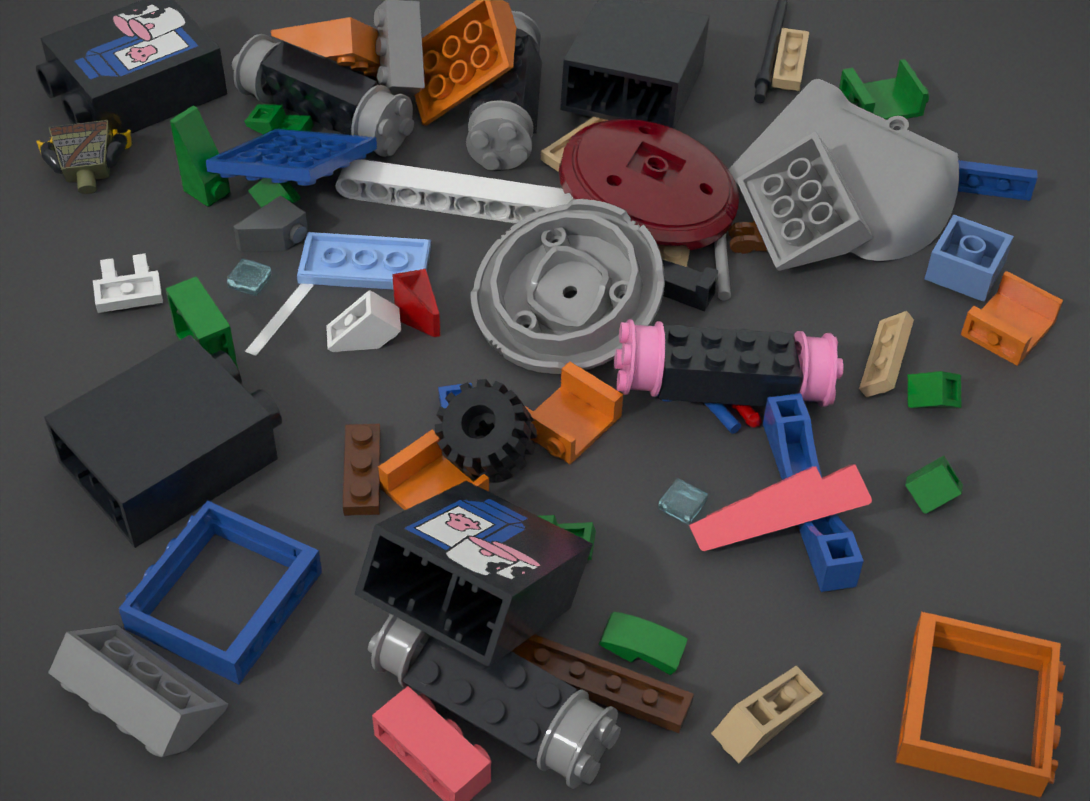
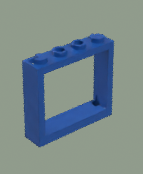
M207 500L195 516L191 515L187 526L178 537L173 538L168 543L160 559L148 567L137 587L125 595L126 600L119 607L124 628L239 685L322 573L319 550ZM215 534L289 567L226 652L150 616Z

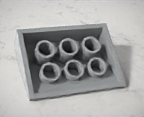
M816 131L736 178L778 271L846 254L873 238L830 150Z

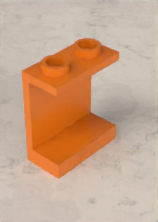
M1005 271L998 291L982 309L973 306L967 312L961 335L1018 366L1056 323L1064 300Z
M570 361L561 369V387L534 411L526 407L534 420L532 424L537 430V438L530 440L547 449L552 456L561 458L571 465L622 416L623 394Z
M433 429L378 466L380 489L404 510L465 481L489 492V477L483 474L475 481L467 477L442 455V450L437 443L440 441V438Z

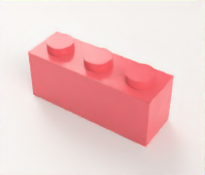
M407 686L372 715L374 735L443 801H470L491 782V758L480 745L475 744L473 746L464 738L460 727L453 720H445L439 715L432 701L424 694L418 695Z

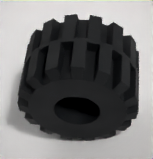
M478 379L477 387L472 388L468 382L460 385L459 387L462 392L457 396L450 392L445 398L449 403L447 408L439 407L436 416L442 421L440 424H435V434L440 438V441L437 442L454 465L471 479L476 480L485 474L489 477V483H494L498 474L504 480L513 477L510 470L515 466L522 470L527 465L523 459L524 455H533L535 445L530 439L537 438V430L532 424L534 420L518 396L500 382L495 381L493 386H491L487 379Z

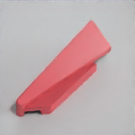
M856 464L848 465L821 478L817 467L814 466L707 515V517L690 524L689 527L700 550L707 551L869 505L872 502V498Z

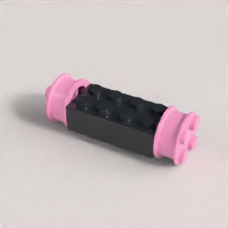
M628 319L627 322H621L619 342L622 343V349H616L614 358L615 369H620L617 374V391H622L623 395H628L630 390L650 391L651 396L657 397L659 394V400L766 406L768 397L801 393L804 401L817 402L820 407H827L829 404H834L836 379H841L843 374V359L838 358L837 337H834L832 333H825L822 337H807L803 331H797L793 336L791 333L779 331L762 332L748 329L732 330L715 327L663 325L661 321H657L654 326L635 325L632 319Z

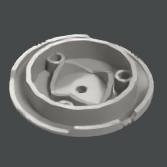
M573 199L566 205L547 208L522 219L513 225L510 231H506V235H501L502 238L495 241L486 253L477 271L474 288L471 291V304L475 320L483 336L490 346L494 347L495 351L503 355L506 360L525 369L541 373L561 374V369L570 361L583 370H588L613 360L616 349H622V343L619 342L621 322H627L628 319H632L635 325L650 326L662 302L665 286L664 266L656 241L644 224L641 227L639 224L635 225L636 222L631 221L630 216L625 210L605 202L587 199ZM569 291H577L573 298L564 297Z

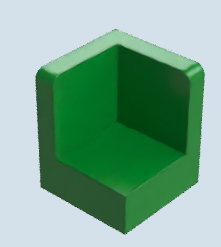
M263 178L248 190L261 208L280 195L292 204L301 199L289 181L274 183L271 181V178Z
M944 371L908 374V407L962 408L961 375Z
M945 456L907 476L905 484L923 513H928L961 495L963 488L962 482Z

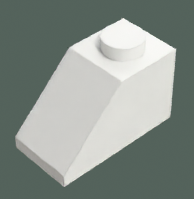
M369 290L327 325L328 350L331 352L381 348L401 332L399 307Z

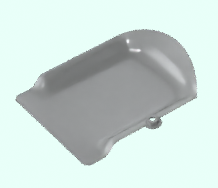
M821 79L809 82L728 169L735 183H737L736 178L816 131L830 150L873 236L871 240L850 252L863 259L875 261L900 259L910 256L929 245L941 233L951 216L959 182L958 153L907 130L909 122L902 116H893L886 120L852 104L839 88ZM895 126H899L901 129L894 130L893 128Z

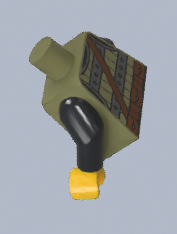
M108 120L49 127L51 140L45 143H41L40 140L37 141L42 159L55 173L63 174L66 182H77L78 191L83 194L95 192L97 189L96 179L109 177L110 168L116 166L124 149L132 145L130 130L120 134L117 129H113L112 138Z

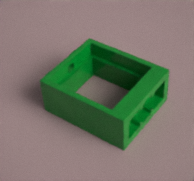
M197 276L165 288L175 334L178 339L181 340L191 335L210 355L222 350L229 355L238 369L231 327Z

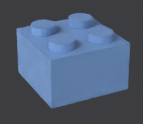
M953 215L931 253L925 280L985 302L1006 262L1014 236Z

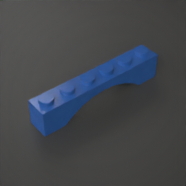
M802 394L768 397L763 427L782 480L814 466L817 467L821 475L813 439L811 418ZM838 514L799 524L798 528L820 591L825 592L857 587L864 561L853 531L846 527Z

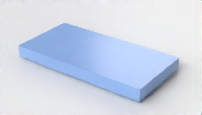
M307 232L297 273L298 284L394 290L392 274L420 269L428 270L431 240Z

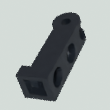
M662 259L665 274L663 296L705 312L716 291L718 270L706 267L703 272Z

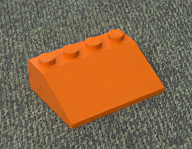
M476 0L422 38L425 88L415 94V99L423 125L427 126L513 68L516 25L509 3L504 0Z
M348 17L271 30V36L333 60L338 65L351 67L352 71L364 72L365 76L377 77L378 68L380 67V56L376 54L378 30L356 19Z

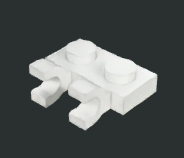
M146 253L133 255L135 274L119 277L117 271H115L113 258L100 260L103 279L93 280L95 305L98 313L163 303L158 271L150 272Z

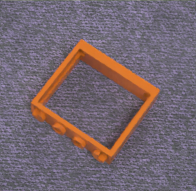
M921 612L913 638L896 763L1041 798L1047 784H1054L1055 771L1058 768V761L1052 759L1053 749H1057L1061 733V727L1055 725V715L1058 716L1060 714L1063 703V693L1057 691L1058 682H1062L1065 672V665H1063L1062 661H1059L1061 643ZM932 646L1039 671L1031 766L920 740Z

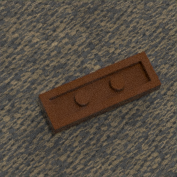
M380 424L345 425L344 516L380 515V480L378 466H380L381 450Z

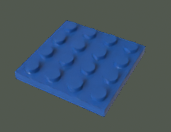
M275 129L207 159L206 167L207 172L220 173V176L223 178L242 175L247 180L271 178V181L274 183L292 180L297 181L298 185H312L316 183V179L333 175L334 170L348 167L350 162L366 158V154L377 149L376 137Z

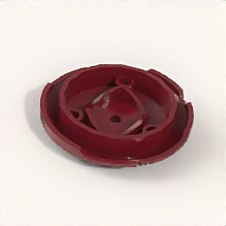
M614 119L586 126L571 137L564 148L559 164V178L565 194L570 193L573 199L601 201L625 210L630 216L631 221L636 222L635 225L639 224L641 227L644 224L658 245H685L689 250L708 246L720 239L729 230L739 206V193L735 180L725 164L712 151L678 130L653 122Z

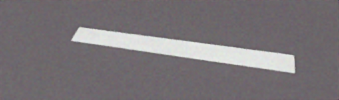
M301 283L245 352L257 356L315 284Z

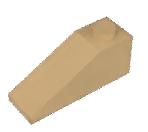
M796 665L737 703L711 734L739 764L758 751L801 715L823 693Z

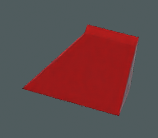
M426 269L392 274L394 303L399 307L400 322L432 337H439L440 314Z

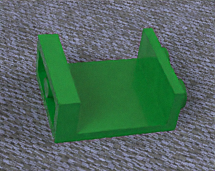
M900 59L896 78L863 83L853 68L842 69L839 89L852 104L886 120L893 116H902L908 119L924 115L926 103L929 101V92L906 59Z

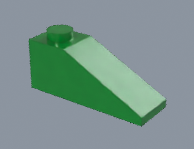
M192 106L171 119L170 124L183 190L209 207L231 192L229 179L221 177L220 173L207 172L206 160L218 155L219 152L198 108Z

